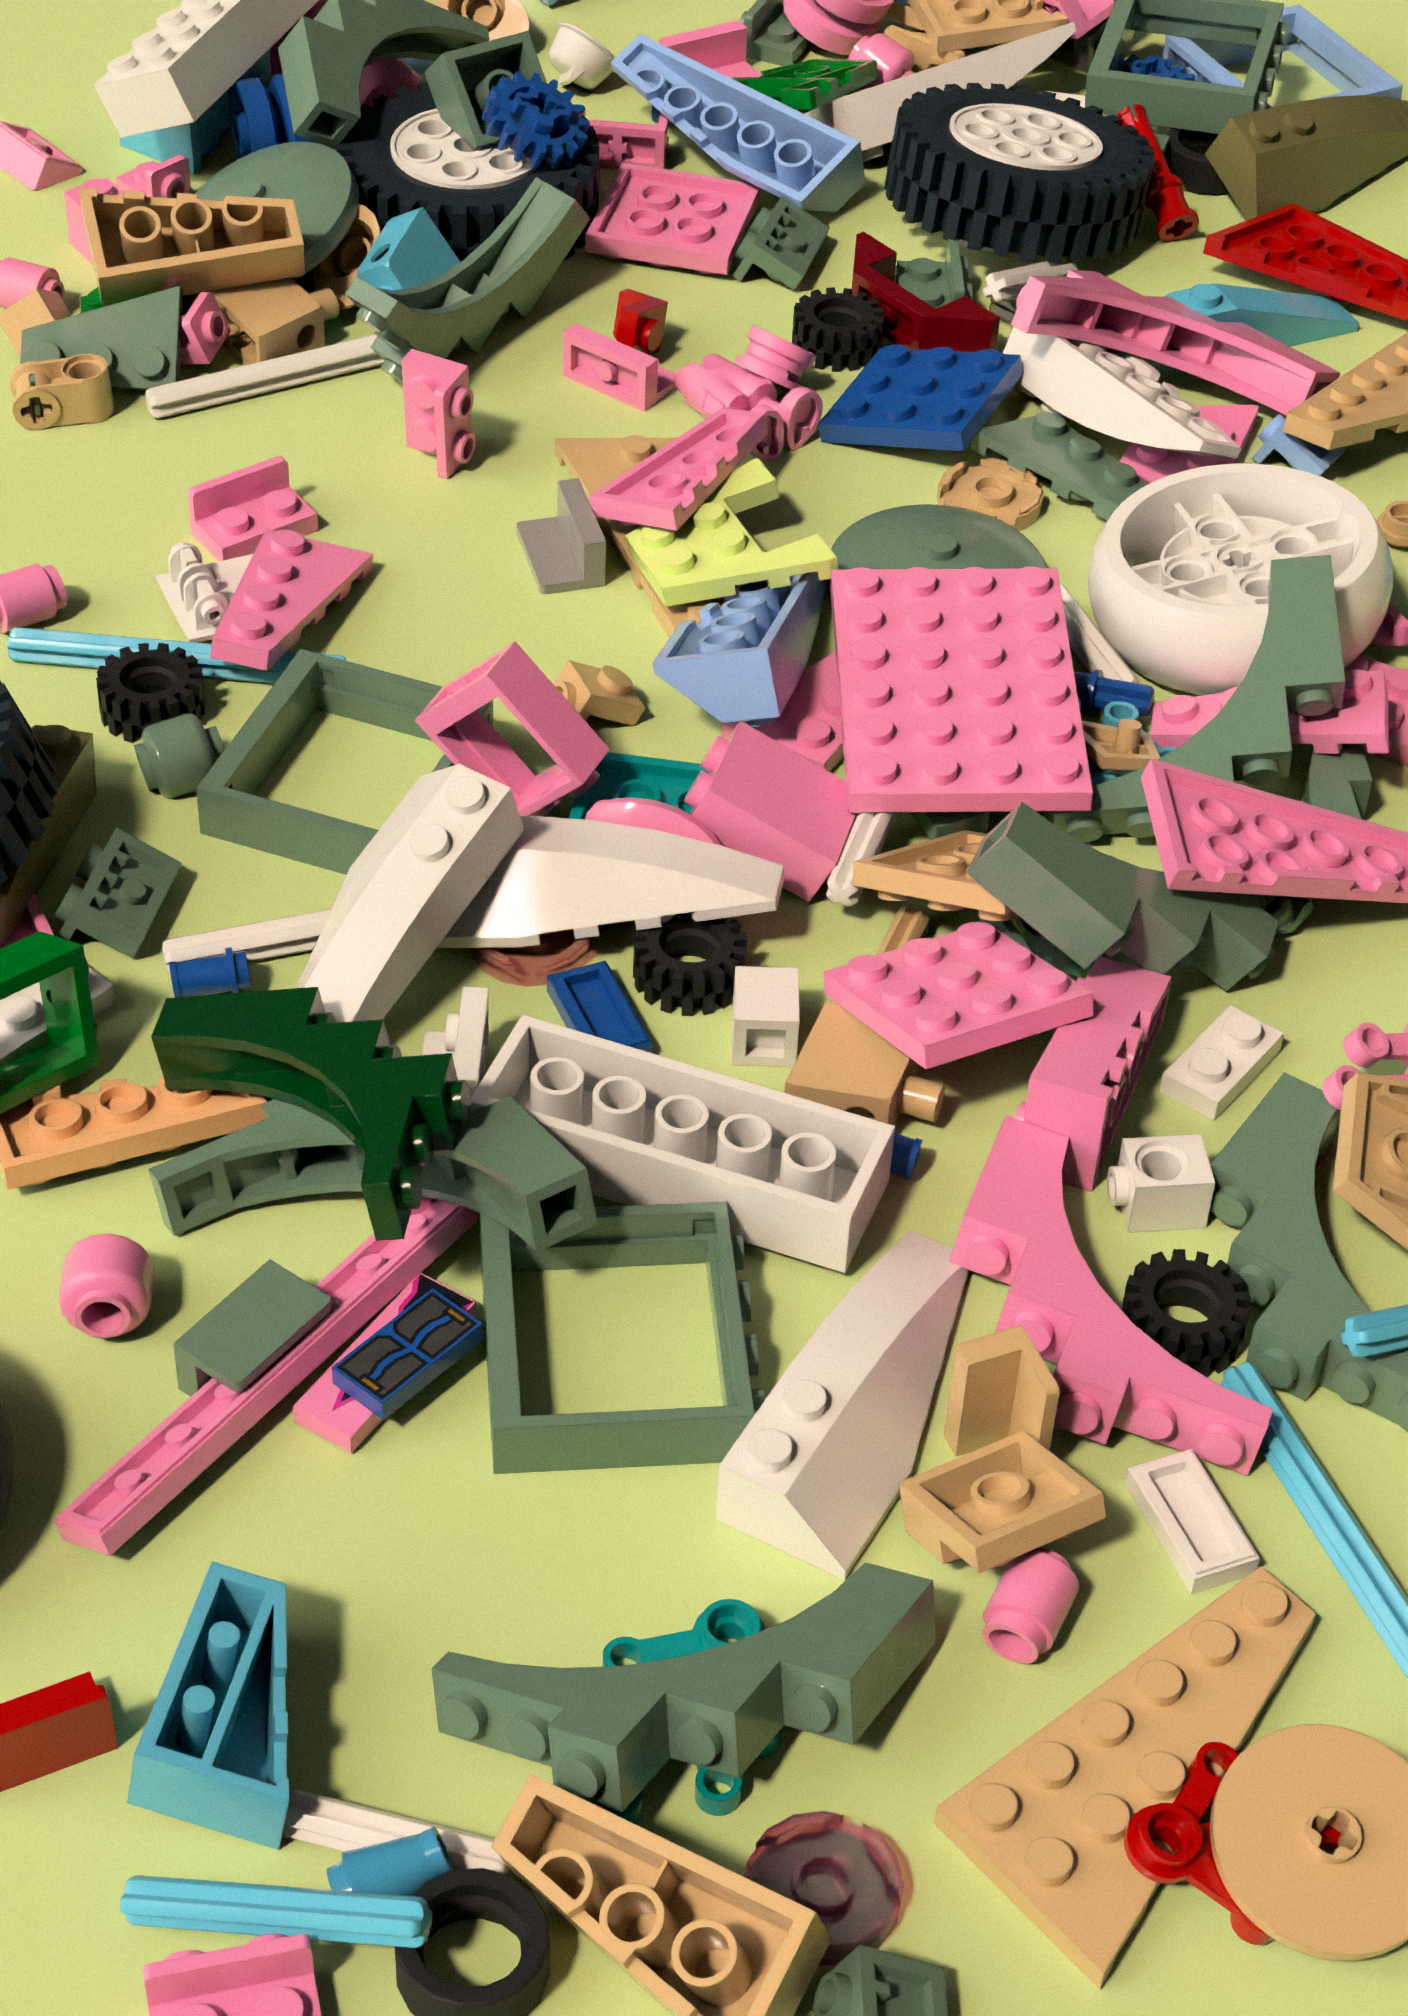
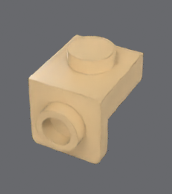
M569 660L557 681L553 683L585 721L589 715L635 726L645 710V706L632 689L633 683L624 672L612 666L606 665L601 669Z

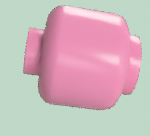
M877 33L870 38L868 36L862 37L848 57V60L877 61L879 78L862 86L861 90L914 74L912 72L914 66L913 53L883 33Z
M110 1233L92 1235L78 1241L66 1254L62 1268L58 1298L62 1315L73 1327L98 1338L120 1336L136 1329L146 1319L151 1305L154 1270L150 1255L135 1241L125 1236Z

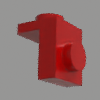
M631 289L620 291L613 336L616 338V341L648 355L660 351L668 302Z

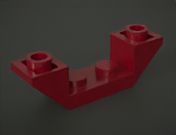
M864 231L856 234L852 295L856 296L860 292L868 294V300L875 298L879 302V307H883L884 338L895 345H903L907 349L930 350L937 347H948L958 352H978L987 349H997L1000 317L967 296H963L935 309L894 282L896 251Z

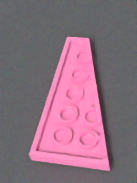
M1152 758L1141 776L1168 889L1408 903V833Z

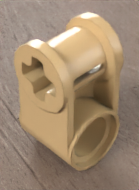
M79 354L69 358L28 361L17 366L10 375V389L13 396H15L12 405L13 415L21 426L30 430H42L49 427L79 423L95 424L110 418L114 413L115 406L108 364L100 355ZM34 375L35 386L30 387L29 377ZM35 405H40L41 414L39 416L35 414Z

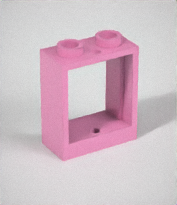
M516 641L443 686L415 719V722L454 765L461 764L510 787L520 816H545L560 802L565 794L568 793L573 799L582 795L599 778L600 775L595 768L610 750ZM498 697L557 764L535 776L477 709Z

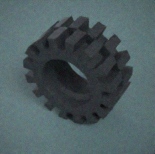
M835 287L826 288V294H822L818 289L811 291L810 297L803 295L799 298V303H796L794 306L792 343L817 355L815 368L823 370L826 365H831L834 372H841V366H847L849 371L858 370V363L865 367L877 351L882 348L883 307H879V302L875 298L868 300V294L860 292L854 296L852 295V289L844 288L843 293H836Z
M149 643L138 644V652H132L128 646L119 650L120 659L112 654L105 659L106 666L100 665L97 670L98 678H96L101 721L104 727H109V732L116 737L123 732L124 741L134 743L137 736H142V731L148 725L185 713L195 714L201 720V715L205 714L201 666L198 667V660L193 655L186 658V650L177 647L170 653L169 644L159 643L157 650H149Z
M689 912L676 914L669 921L661 923L662 927L635 931L633 956L634 986L638 993L644 991V1000L652 1006L660 999V1010L670 1014L674 1006L682 1007L681 1016H693V1007H700L703 1015L714 1013V1002L723 1009L731 1005L734 993L735 966H746L747 952L745 932L741 933V924L736 919L727 922V918L696 922L692 919ZM696 956L705 959V961L683 962L674 958Z
M1173 1249L1171 1261H1167L1162 1251L1152 1254L1149 1265L1142 1260L1135 1266L1134 1274L1129 1275L1122 1311L1132 1323L1173 1357L1207 1378L1210 1365L1218 1374L1226 1370L1229 1359L1235 1361L1240 1353L1249 1318L1251 1298L1249 1291H1243L1245 1281L1238 1273L1227 1278L1230 1265L1222 1260H1219L1214 1267L1207 1265L1209 1254L1197 1251L1195 1261L1186 1260L1185 1249ZM1169 1306L1188 1307L1200 1312L1208 1320L1193 1323L1183 1322L1168 1316L1161 1309Z

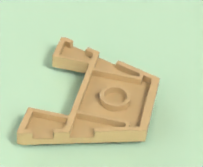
M1358 1072L1343 1085L1333 1192L1408 1250V1080Z

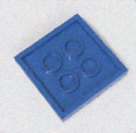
M897 344L880 348L818 423L821 442L965 451L1022 376L1021 355L1001 354L993 349L978 352H958L948 347H937L930 350L907 349L905 346Z

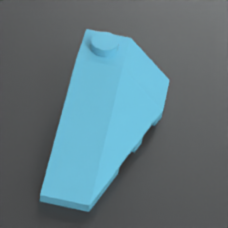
M1216 283L1197 284L1192 288L1171 292L1163 296L1171 297L1217 322H1243L1290 347L1357 332L1359 322L1331 297Z

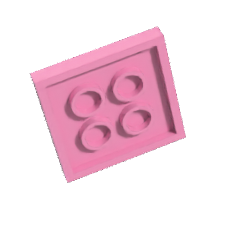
M622 162L585 234V252L601 254L603 257L613 260L625 258L644 261L656 267L674 266L693 269L704 275H727L735 259L733 255L743 241L760 203L761 188L750 182Z
M987 922L966 923L961 925L955 932L932 939H913L906 942L903 948L880 955L857 956L849 960L847 965L824 971V991L826 996L924 1069L945 1064L1093 1016V992Z

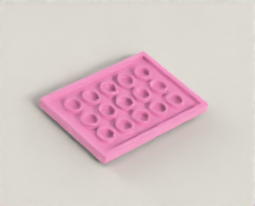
M1028 566L1021 569H984L981 567H968L965 569H927L923 567L869 569L858 567L846 570H831L830 589L848 813L1012 811L1021 802L1028 805L1034 811H1091L1093 790L1057 568Z

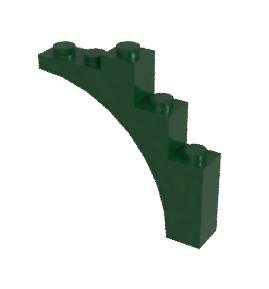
M318 987L166 998L151 1035L167 1090H224L269 1097L299 1106L332 1123L357 1145L364 1156L361 1187L376 1241L404 1239L411 1210L419 1209L421 1205V1173L423 1166L431 1165L433 1151L455 1149L461 1122L469 1121L471 1116L470 1088L466 1080H458L452 1053L402 1057L400 1048L397 1045L390 1046L384 1019L336 1023L334 1014L332 1012H325Z

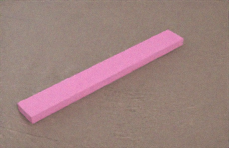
M422 1197L420 1208L411 1210L404 1239L376 1241L374 1234L314 1286L331 1298V1311L244 1390L235 1392L212 1377L54 1519L63 1540L108 1556L115 1553L480 1219V1213L439 1199Z

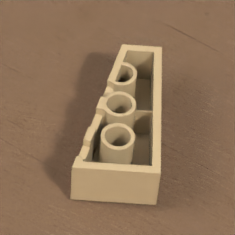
M79 188L83 220L102 307L181 286L184 296L305 275L304 242L293 199L225 196L224 201L198 199L197 194L177 193V198L146 197L145 191L123 190V195L98 194V189Z
M532 1774L529 1775L491 1846L517 1877L673 2016H794L832 1939L815 1911Z

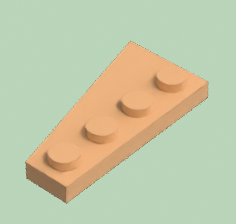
M163 1075L158 1082V1086L142 1087L138 1084L127 1082L126 1078L100 1081V1090L98 1092L64 1096L61 1094L60 1085H57L0 1114V1171L7 1189L10 1190L25 1185L43 1184L50 1179L91 1168L109 1167L116 1162L154 1152L171 1151L181 1145L220 1135H229L264 1120L261 1104L266 1103V1100L262 1095L224 1090H167Z

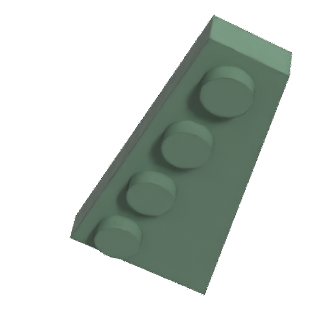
M1040 412L1035 416L981 428L970 445L971 450L983 456L990 454L991 450L1008 458L1007 465L1024 473L1031 470L1051 480L1050 491L1065 499L1090 500L1094 503L1092 513L1106 520L1109 519L1124 500L1139 489L1150 484L1137 475L1133 467L1113 458L1101 449L1098 442L1082 436L1068 426L1063 417L1051 412Z

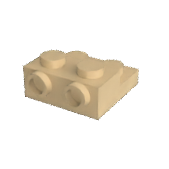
M1023 1430L899 1483L906 1532L943 1565L956 1559H963L978 1573L990 1568L1004 1566L1022 1554L1054 1540L1068 1538L1077 1530L1106 1518L1103 1492Z

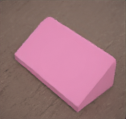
M0 121V167L29 189L35 191L42 190L81 175L83 168L78 162L31 128Z

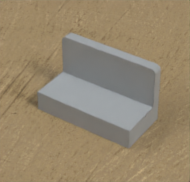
M579 478L558 481V517L517 523V536L541 594H553L605 586L606 540Z

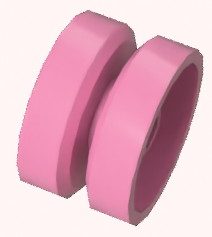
M783 0L784 13L791 25L805 39L830 52L850 55L854 46L862 37L868 36L870 38L875 35L880 26V21L884 19L894 0Z

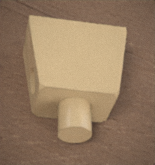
M292 278L209 291L213 294L231 330L222 345L244 365L324 347V321L336 318L339 315V303L330 288H324L309 294Z
M825 1002L785 1081L784 1093L895 1126L901 1113L935 1122L943 1104L946 1085L915 1076L916 1062L844 1008Z

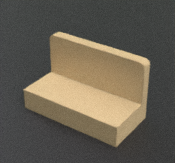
M1022 1325L956 1344L944 1437L955 1457L978 1450L1022 1430L1050 1451L1060 1390L1056 1380Z

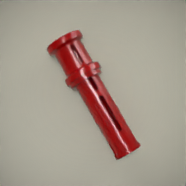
M1140 104L1133 105L1136 114L1135 118H1133L1129 106L1125 107L1117 115V117L1123 119L1121 126L1132 125L1138 130L1137 135L1145 136L1149 140L1148 146H1153L1154 149L1153 157H1155L1145 205L1153 209L1156 216L1158 236L1161 240L1167 242L1185 238L1199 224L1197 213L1189 209L1184 198L1185 185L1181 178L1171 173L1146 115L1145 107Z

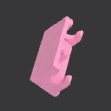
M659 116L658 125L587 119L590 121V126H593L596 131V139H599V168L619 170L622 162L665 169L669 150V136H667L669 119L667 117Z

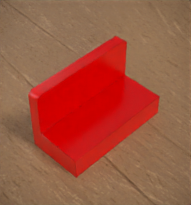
M90 1671L0 1704V1792L118 1749L110 1697L104 1685L96 1686Z

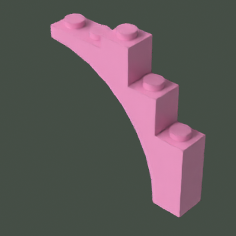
M1069 270L1067 277L1029 276L1027 284L1021 289L1017 297V310L1011 323L1012 326L1027 334L1050 335L1084 341L1156 361L1228 388L1286 416L1287 412L1337 380L1340 372L1243 322H1217L1171 297L1143 296L1096 271Z
M1006 1115L964 1213L949 1262L1011 1285L995 1333L1022 1325L1040 1356L1058 1363L1053 1375L1060 1390L1054 1426L1106 1445L1112 1426L1179 1451L1192 1449L1198 1458L1248 1476L1267 1431L1273 1409L1215 1383L1173 1357L1131 1322L1099 1285L1076 1246L1064 1210L1061 1172L1069 1137Z

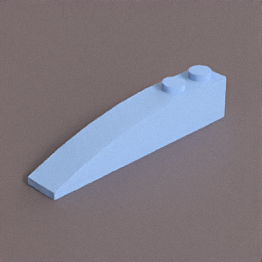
M639 34L611 61V67L614 72L726 171L779 198L784 196L801 209L836 213L865 183L860 141L642 34Z
M818 572L790 576L791 586L770 589L765 581L737 585V595L724 597L725 603L721 607H719V603H708L700 609L701 622L697 625L696 620H685L677 626L653 661L655 674L721 723L741 720L751 727H760L774 722L776 717H780L801 679L808 661L818 626L826 580L819 581Z

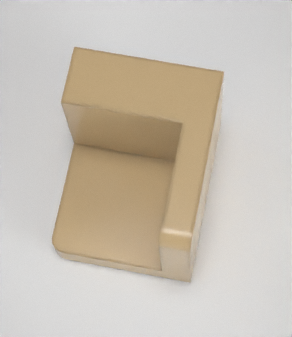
M36 288L1 312L0 324L21 358L23 329L70 317L71 314L58 292Z

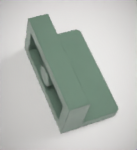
M269 1259L173 1343L178 1389L191 1397L213 1377L235 1392L244 1390L331 1311L330 1296Z

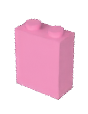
M740 720L727 740L718 735L714 739L700 764V767L708 771V773L703 770L700 771L690 787L684 802L692 806L690 815L697 818L710 829L721 846L784 865L785 878L782 887L809 902L837 864L856 813H848L846 781Z

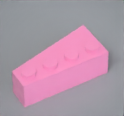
M1099 956L1086 979L1078 977L1076 982L1093 992V1016L1055 1028L1048 1046L1030 1075L1026 1103L1021 1102L1015 1115L1016 1119L1069 1137L1061 1171L1062 1183L1092 1192L1164 1022L1172 976Z

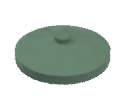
M306 141L272 145L250 153L216 173L195 193L198 199L224 201L225 196L293 199L304 242L305 273L324 260L342 241L354 221L360 196L357 180L345 159L337 151L326 145ZM301 276L291 277V278H292L293 280H296L297 278H299V277H301Z
M907 505L870 514L844 530L831 548L837 557L839 570L858 567L869 569H909L912 567L927 569H965L968 567L1021 569L1028 566L1046 568L1038 549L1028 538L1012 526L977 511L947 505ZM827 579V590L831 599V579Z

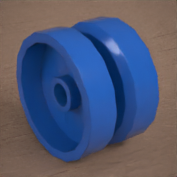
M283 73L273 74L268 91L261 80L256 77L238 79L229 88V120L237 160L272 145L288 142H315L293 133Z

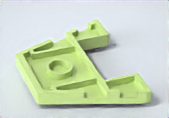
M759 458L753 459L732 471L678 530L642 525L625 535L629 555L665 607L737 595L735 585L765 581L770 589L791 586L790 576L818 572L819 581L831 579V570H839L837 557L818 533L768 552H763L735 516L739 512L779 498L776 480Z

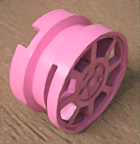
M752 324L747 334L750 340L746 349L748 352L744 353L742 357L738 355L735 363L790 390L803 387L799 384L800 377H802L805 368L813 366L817 355Z

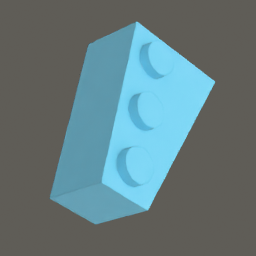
M211 1562L134 1753L127 1799L128 1804L279 1850L289 1805L286 1743L288 1737V1712H286L285 1685L287 1671L285 1583L217 1562Z

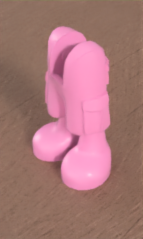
M715 353L705 356L701 365L694 362L687 364L679 369L674 377L675 385L686 399L685 402L700 412L704 418L710 417L722 408L764 413L768 433L749 453L763 461L771 462L779 458L783 445L793 451L802 447L817 428L823 411L822 399L814 390L807 387L794 388L779 403L776 401L777 392L773 382L746 368L743 369Z

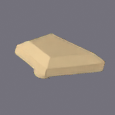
M1121 719L1118 727L1082 721L1087 758L1105 774L1125 775L1146 767L1151 758L1155 760L1161 758L1150 733L1141 732L1142 724L1137 720Z

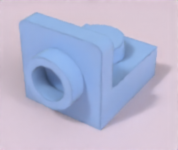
M1278 414L1257 436L1264 444L1253 455L1252 459L1257 464H1261L1276 449L1292 468L1321 476L1347 447L1327 450L1283 432L1285 418Z

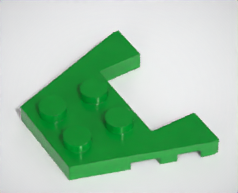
M812 59L761 71L762 76L733 77L732 79L793 109L813 110L843 95L861 91L862 86L878 79L879 76L876 60Z

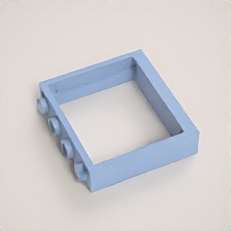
M1299 4L1284 8L1282 22H1290V30L1287 36L1286 50H1283V52L1291 51L1341 91V93L1321 98L1366 95L1401 99L1403 85ZM1166 35L1162 58L1172 60V67L1184 65L1186 67L1185 74H1194V81L1243 87L1244 83L1223 66L1252 60L1256 46ZM1267 103L1266 109L1273 108Z

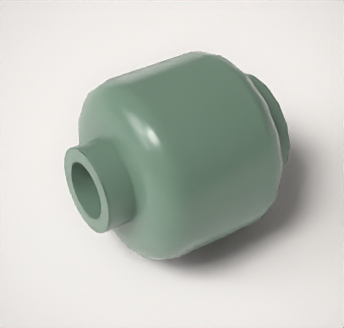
M185 713L148 725L142 731V743L134 745L148 790L158 788L159 792L168 799L196 792V787L224 751L217 727L213 726L205 729L201 720L192 713Z

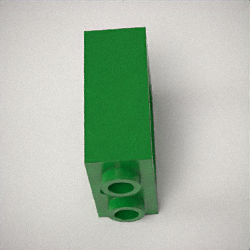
M39 931L0 949V1000L39 982L49 1044L0 1067V1114L101 1064L97 1043L98 1028L93 1015L88 981L89 967L85 958L84 947L81 944Z

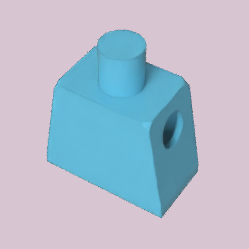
M421 207L393 217L386 223L358 268L357 277L376 288L394 291L416 287L435 279L460 263V261L428 213Z

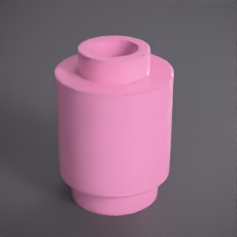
M11 257L5 258L3 261L0 260L1 308H9L36 288L56 291L63 300L64 285L54 268Z
M35 563L0 574L1 633L10 632L15 627H25L53 618L57 610L63 609L67 605L64 583L60 574L52 565L41 567Z
M1036 1548L1014 1558L1007 1564L983 1613V1621L985 1623L982 1633L983 1639L995 1653L1016 1663L1029 1664L1035 1662L1040 1653H1045L1051 1649L1080 1587L1078 1578L1071 1570L1068 1561L1052 1550Z

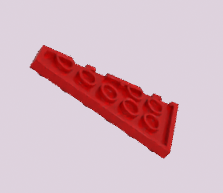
M1295 203L1207 235L1203 254L1327 294L1335 300L1348 301L1408 321V260Z

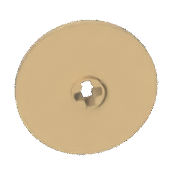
M1302 1724L1290 1726L1269 1733L1249 1745L1230 1765L1220 1782L1214 1797L1210 1816V1842L1215 1865L1226 1890L1239 1909L1253 1924L1279 1943L1295 1951L1318 1958L1341 1961L1366 1959L1387 1953L1408 1940V1763L1381 1742L1363 1733L1334 1725ZM1326 1826L1333 1827L1340 1832L1338 1838L1339 1847L1333 1855L1319 1848L1322 1838L1320 1833L1324 1831Z

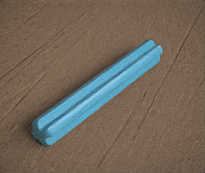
M136 1875L126 1881L124 1895L120 1898V1910L125 1914L127 1922L131 1925L250 1935L283 1934L292 1936L308 1934L311 1940L418 1948L427 1942L429 1929L432 1925V1910L428 1908L427 1900L417 1896Z

